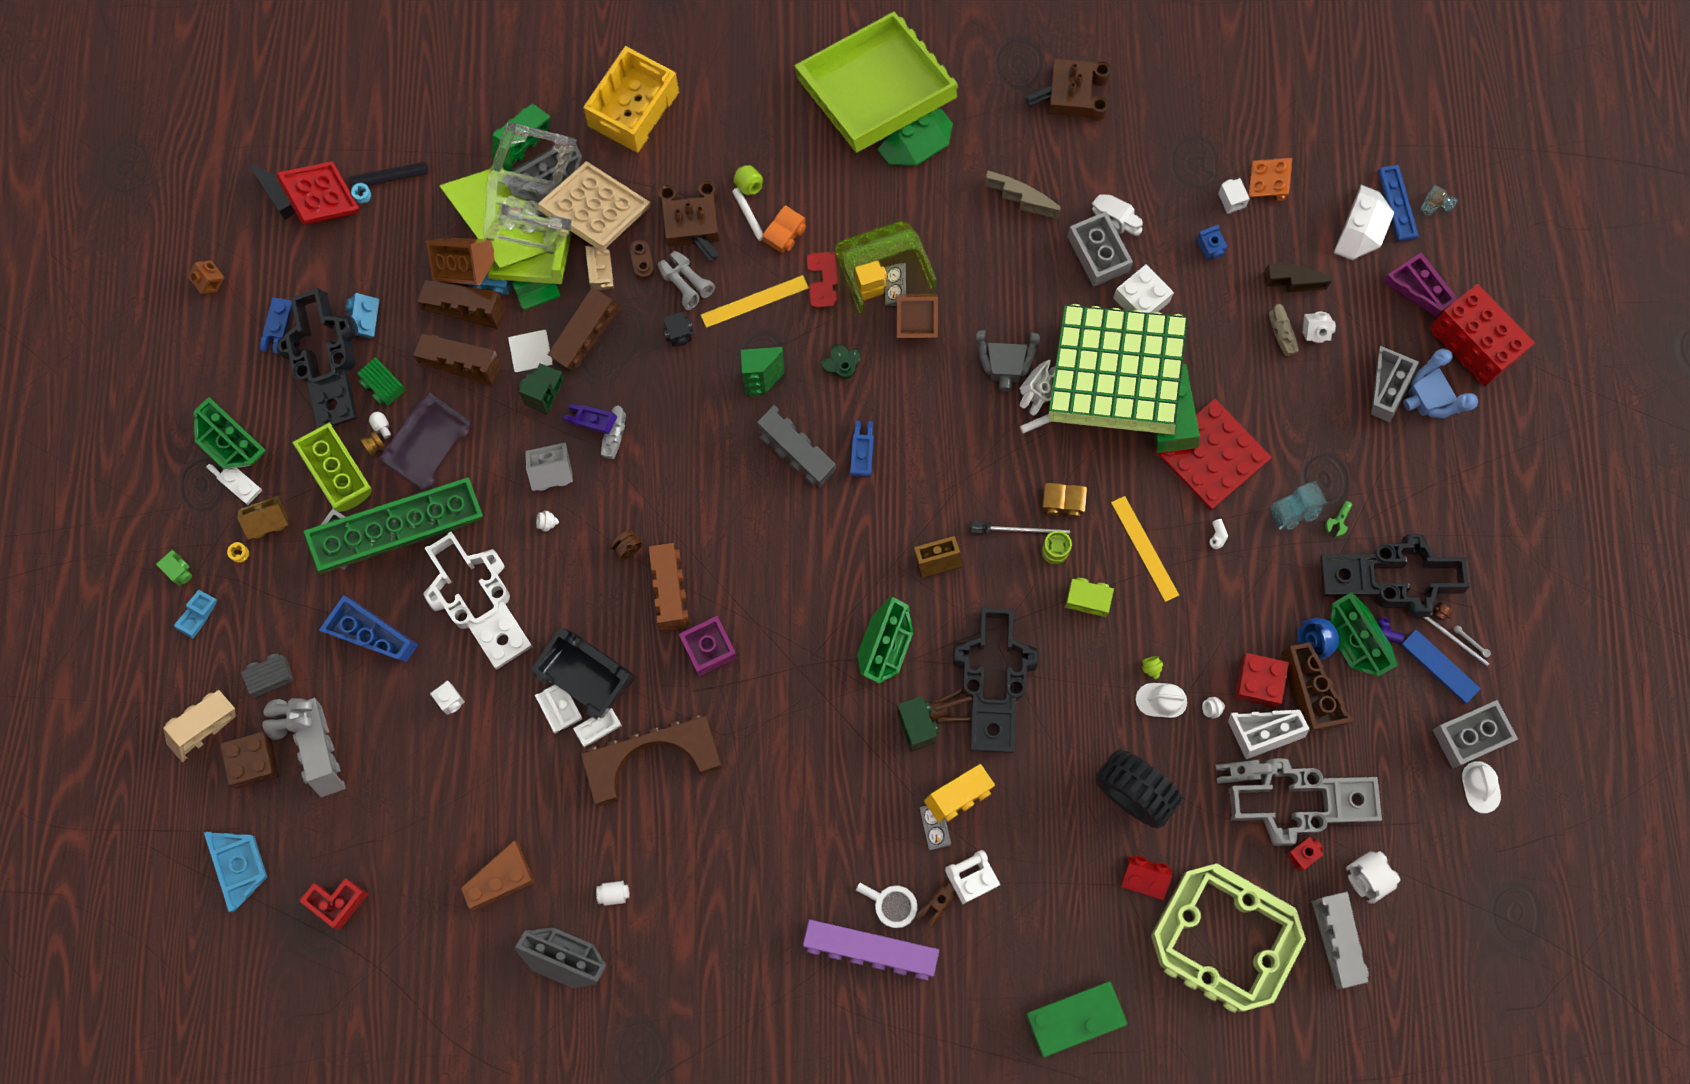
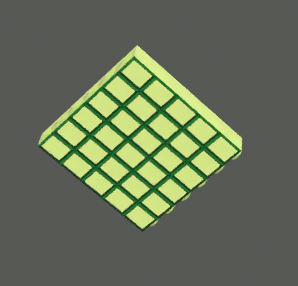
M1077 304L1065 305L1049 408V421L1174 435L1188 316L1180 314L1167 315L1159 312L1147 313L1139 310L1127 311L1118 308L1106 309L1098 306L1086 307Z

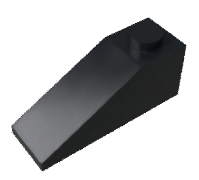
M254 164L250 165L251 170L284 220L294 215L296 212L276 176Z

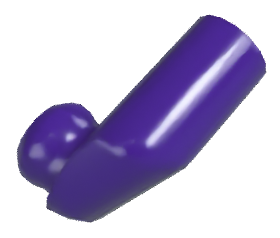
M1381 617L1377 623L1388 641L1402 644L1404 634L1392 631L1389 623L1390 620L1386 617Z

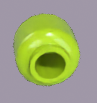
M750 165L738 168L733 179L736 187L745 195L756 194L762 188L763 177Z

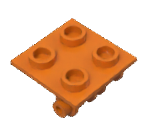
M1292 158L1253 161L1249 197L1276 196L1279 201L1285 200V197L1289 195Z

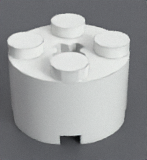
M1370 851L1346 867V871L1350 870L1351 874L1348 878L1353 888L1361 897L1367 896L1370 899L1367 902L1372 904L1395 890L1397 883L1400 882L1398 874L1391 870L1387 864V858L1380 851L1377 853Z

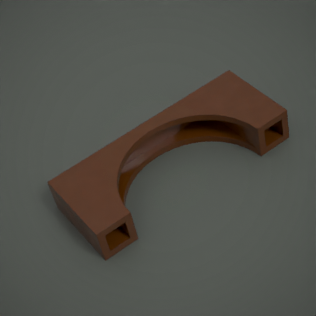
M696 715L689 718L690 721L681 723V721L670 723L668 728L662 730L660 727L650 729L648 734L642 736L634 734L628 736V740L619 742V740L608 742L607 746L603 748L595 746L586 749V753L581 754L595 805L598 807L618 801L617 782L622 767L632 755L649 746L668 745L684 751L695 761L701 775L722 769L707 717Z

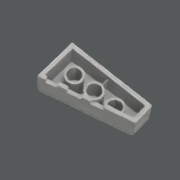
M312 698L308 701L313 703V710L307 712V718L312 719V725L294 733L293 738L300 749V752H297L300 764L304 767V771L301 774L305 784L308 783L320 797H324L344 790L346 787L344 781H341L337 776V773L341 772L339 763L336 762L334 755L331 754V752L335 751L330 737L325 735L329 733L322 706L316 698Z

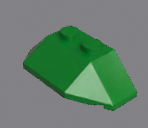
M935 109L890 134L877 151L889 166H918L949 146L953 123L942 109Z
M210 397L194 410L195 442L224 470L252 466L266 452L258 442Z
M1352 592L1333 603L1330 622L1335 626L1339 635L1338 648L1352 669L1379 677L1398 666L1388 639L1369 609Z
M890 597L872 615L857 654L861 675L877 684L899 673L913 636L909 605L894 597Z

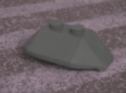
M571 138L516 167L505 175L503 179L512 195L540 202L579 168L582 155Z
M556 928L534 931L525 930L515 946V951L532 971L571 988L596 985L606 968V964L594 944Z

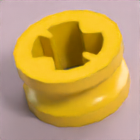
M235 542L228 547L227 554L234 562L241 563L248 558L249 550L242 543ZM235 550H241V551H242V554H241V555H238V554L236 555V554L234 553V551H235Z

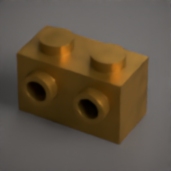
M275 496L239 509L238 521L249 540L261 538L271 531L284 529L288 526V515L279 496Z
M955 536L914 547L922 578L963 566Z

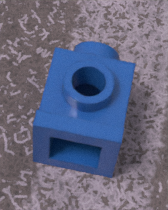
M1218 225L1200 231L1196 241L1206 260L1222 257L1228 247L1219 231L1220 227Z

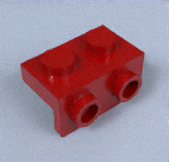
M1130 855L1121 887L1164 900L1172 878V869L1164 863H1153L1147 861L1142 856L1134 857Z

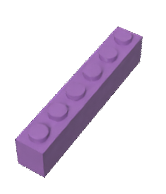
M813 920L808 922L803 947L807 948V953L820 955L821 951L829 953V958L841 960L843 956L851 958L850 963L863 965V962L872 963V968L885 970L886 966L894 968L893 972L901 975L912 972L916 973L915 978L923 980L934 977L939 949Z

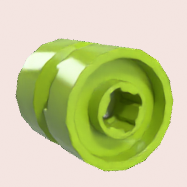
M1053 531L1048 534L1042 547V556L1048 563L1060 564L1067 559L1072 547L1069 535L1062 531Z

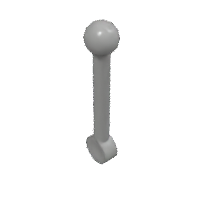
M1457 625L1453 628L1455 633L1460 634L1481 652L1482 657L1487 658L1491 655L1490 650L1483 649L1464 633L1461 626Z

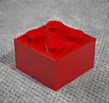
M1246 653L1241 658L1234 699L1277 708L1282 704L1289 662Z

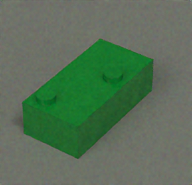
M1183 364L1175 434L1154 433L1157 453L1199 448L1200 434L1186 364Z
M1110 981L1025 1014L1041 1057L1049 1056L1128 1025Z

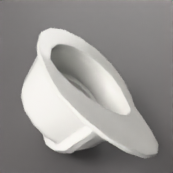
M1148 683L1138 690L1136 704L1140 711L1146 715L1172 718L1181 715L1185 711L1187 697L1184 691L1176 685Z
M1469 763L1462 772V782L1467 801L1475 811L1480 813L1492 812L1499 806L1501 800L1498 776L1493 768L1486 763Z

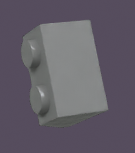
M566 442L525 451L526 471L532 491H543L549 487L565 486L573 482Z

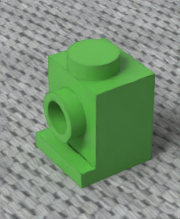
M173 550L156 564L178 586L187 583L192 578V574L187 570L190 566Z

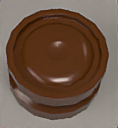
M628 530L619 535L610 544V549L612 552L617 553L616 556L619 561H624L637 553L642 547L643 542L635 537L633 530Z

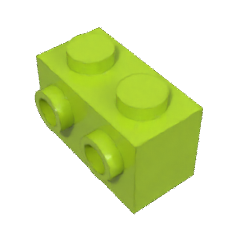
M1084 578L1072 579L1065 608L1107 617L1114 588H1109V585L1105 583H1089Z

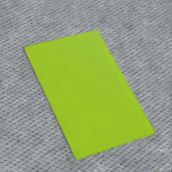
M501 166L439 185L478 239L492 240L494 261L499 268L556 248L557 240L528 201L512 195L503 179L507 173Z

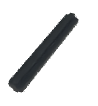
M426 162L353 175L349 177L351 187L358 183L370 185L427 174L428 166Z

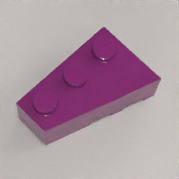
M1419 253L1389 273L1384 283L1436 318L1458 300L1422 253Z

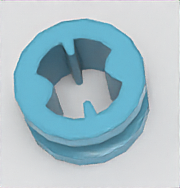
M358 183L353 186L351 193L356 202L361 204L370 200L371 192L366 184ZM361 190L364 191L363 196L358 195Z

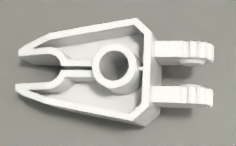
M1098 195L1093 201L1092 205L1094 207L1092 210L1095 215L1107 212L1118 234H1123L1124 231L1135 236L1141 234L1143 221L1134 214V208L1130 204L1111 195Z
M1050 360L1038 365L1020 387L1021 394L1023 395L1020 406L1025 409L1030 401H1032L1033 405L1029 413L1033 416L1039 412L1043 403L1051 400L1056 366L1048 371Z

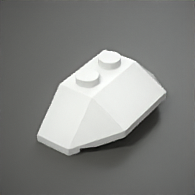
M1363 185L1360 186L1334 254L1355 260L1381 247L1394 212L1380 192Z

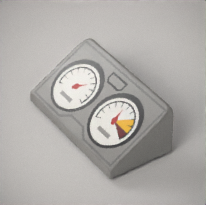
M906 263L885 267L887 278H885L887 284L885 286V305H896V294H906Z
M927 805L920 807L929 850L950 846L951 841L946 819L938 823Z

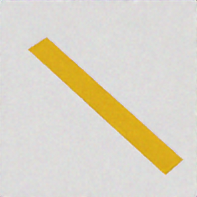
M802 275L701 314V317L707 328L808 289V285Z
M1124 496L1111 502L1165 602L1179 596L1126 497Z

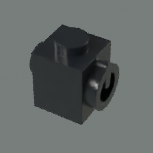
M683 311L663 318L666 327L663 329L666 341H671L672 347L676 345L683 346L688 341H691V335L695 333L689 316L684 317Z

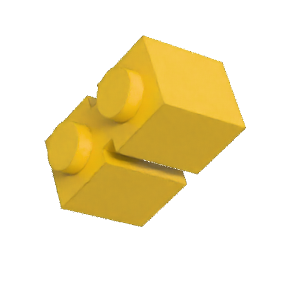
M878 260L855 267V286L861 301L884 294V287L887 286L885 280L887 274L884 266L881 267Z

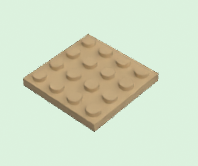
M586 161L540 201L537 209L603 251L650 207V202Z

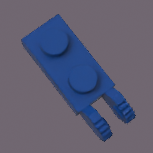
M272 298L261 339V351L266 352L270 340L274 339L273 352L279 353L277 343L279 339L285 336L288 330L293 310L291 300Z
M856 421L852 443L850 476L871 477L874 439L872 435L873 422L868 421V435H859L861 423Z

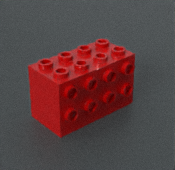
M1478 284L1446 308L1429 327L1433 335L1485 387L1515 364L1535 344Z

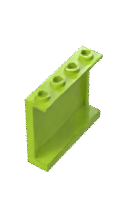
M540 218L557 240L556 248L499 268L494 261L488 271L489 279L562 284L572 231L552 218Z

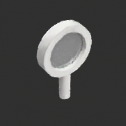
M859 883L856 891L876 901V914L879 920L888 927L903 928L910 924L916 915V899L913 893L905 887L890 886L879 893Z

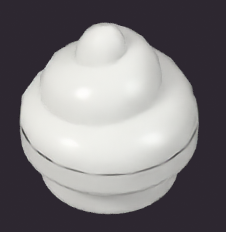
M549 511L539 512L537 515V529H542L544 532L549 531L550 528H554L559 523L558 519Z
M1209 697L1203 702V713L1206 717L1218 718L1223 713L1225 704L1217 697Z

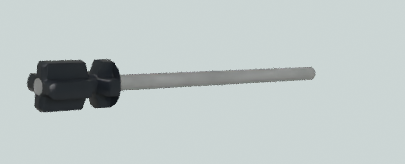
M982 521L970 522V533L981 534L983 530H985L986 534H990V530L1038 533L1062 531L1070 534V530L991 526L990 522H987L986 525H983Z
M1423 617L1485 666L1490 664L1430 617Z

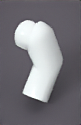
M1222 519L1212 522L1215 534L1209 543L1214 549L1223 547L1228 538Z

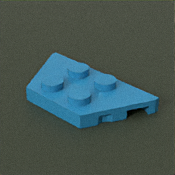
M205 832L204 835L228 911L230 913L235 912L267 878L255 836Z

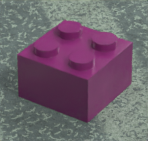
M718 616L679 634L699 677L737 659L736 652Z

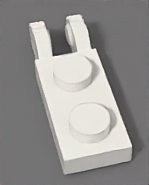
M208 464L206 466L217 476V479L247 505L262 491L259 486L238 468L225 469L220 473L213 465Z

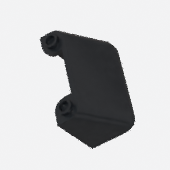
M563 627L558 629L531 669L536 673L534 677L541 682L546 683L549 681L554 683L584 704L588 709L586 713L596 720L598 717L604 718L637 677L586 640Z

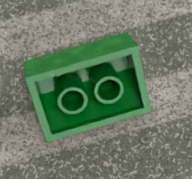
M782 347L741 350L745 395L757 397L761 394H766L784 374Z

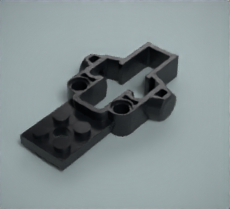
M318 288L290 297L296 326L278 340V350L285 360H290L294 377L308 384L317 429L329 422L332 427L358 419L348 371L353 369L356 363L351 341L359 333L355 319L350 315L332 316L328 294ZM317 302L321 324L331 329L335 328V325L338 336L337 343L333 341L326 342L331 372L319 376L316 354L309 349L302 350L301 352V350L295 348V346L300 345L299 341L304 336H311L305 306ZM333 400H336L337 406L335 409L331 410L330 403Z
M1421 534L1406 535L1402 538L1401 544H1382L1374 554H1322L1320 562L1324 597H1344L1352 592L1356 597H1375L1377 604L1382 608H1407L1411 617H1428L1433 614L1437 594H1464L1470 587L1466 567L1467 558L1435 557L1425 536ZM1379 553H1384L1388 559H1383ZM1420 554L1423 560L1422 568H1455L1458 583H1430L1425 589V594H1428L1424 601L1420 602V597H1408L1406 595L1410 591L1409 583L1377 585L1374 568H1403L1407 565V558L1403 555ZM1340 571L1347 572L1349 579H1341L1338 573ZM1384 593L1390 594L1392 599L1386 598Z
M982 607L980 612V638L956 643L953 648V665L963 669V693L965 696L972 698L971 751L1014 753L1016 701L1021 699L1026 691L1027 672L1034 671L1037 668L1038 650L1035 647L1012 639L1013 609H989ZM986 617L1007 619L1006 651L1013 649L1021 653L1020 672H1014L1012 667L1006 668L1005 700L984 699V666L979 665L977 670H972L969 667V650L979 647V650L984 649ZM969 683H976L979 689L972 692L967 688V685ZM1018 685L1021 688V693L1014 694L1011 692L1010 686ZM989 725H996L999 728V733L992 736L987 732V727Z

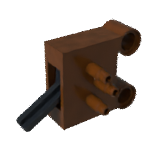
M1054 59L1051 86L1027 95L1025 97L1026 103L1029 106H1033L1050 99L1049 114L1089 117L1095 121H1101L1106 117L1109 101L1104 96H1096L1091 100L1092 81L1097 86L1106 85L1110 77L1111 65L1107 61L1095 63Z
M711 180L701 181L698 185L699 198L683 200L677 199L676 189L673 185H662L658 190V194L663 207L667 246L696 244L709 262H714L719 257V254L709 242L719 241L715 201L717 199L715 183ZM707 190L712 191V192L709 193V194H704V193H703V192H705V191H707ZM666 195H672L670 198H664Z

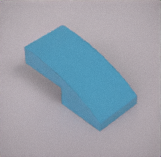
M198 590L186 604L187 610L175 623V629L193 639L208 619L217 600Z

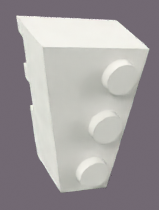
M1300 710L1272 711V713L1252 712L1250 714L1231 713L1228 720L1246 759L1305 738L1309 731V727Z

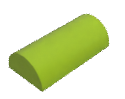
M330 422L292 442L334 510L338 512L350 510L369 497L372 491L370 485Z

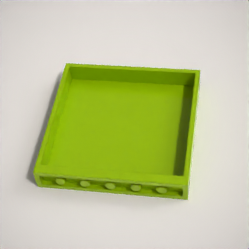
M895 12L794 65L797 79L856 153L957 98L958 85L953 77H949L945 67L938 64L934 54L927 51L923 41L917 39L915 32L909 29L902 17L899 18Z

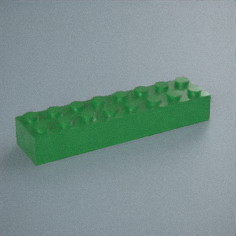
M469 477L304 530V538L317 574L320 575L479 522L483 515Z

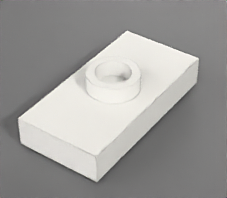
M611 708L603 719L599 717L597 720L590 718L573 729L585 748L622 725Z

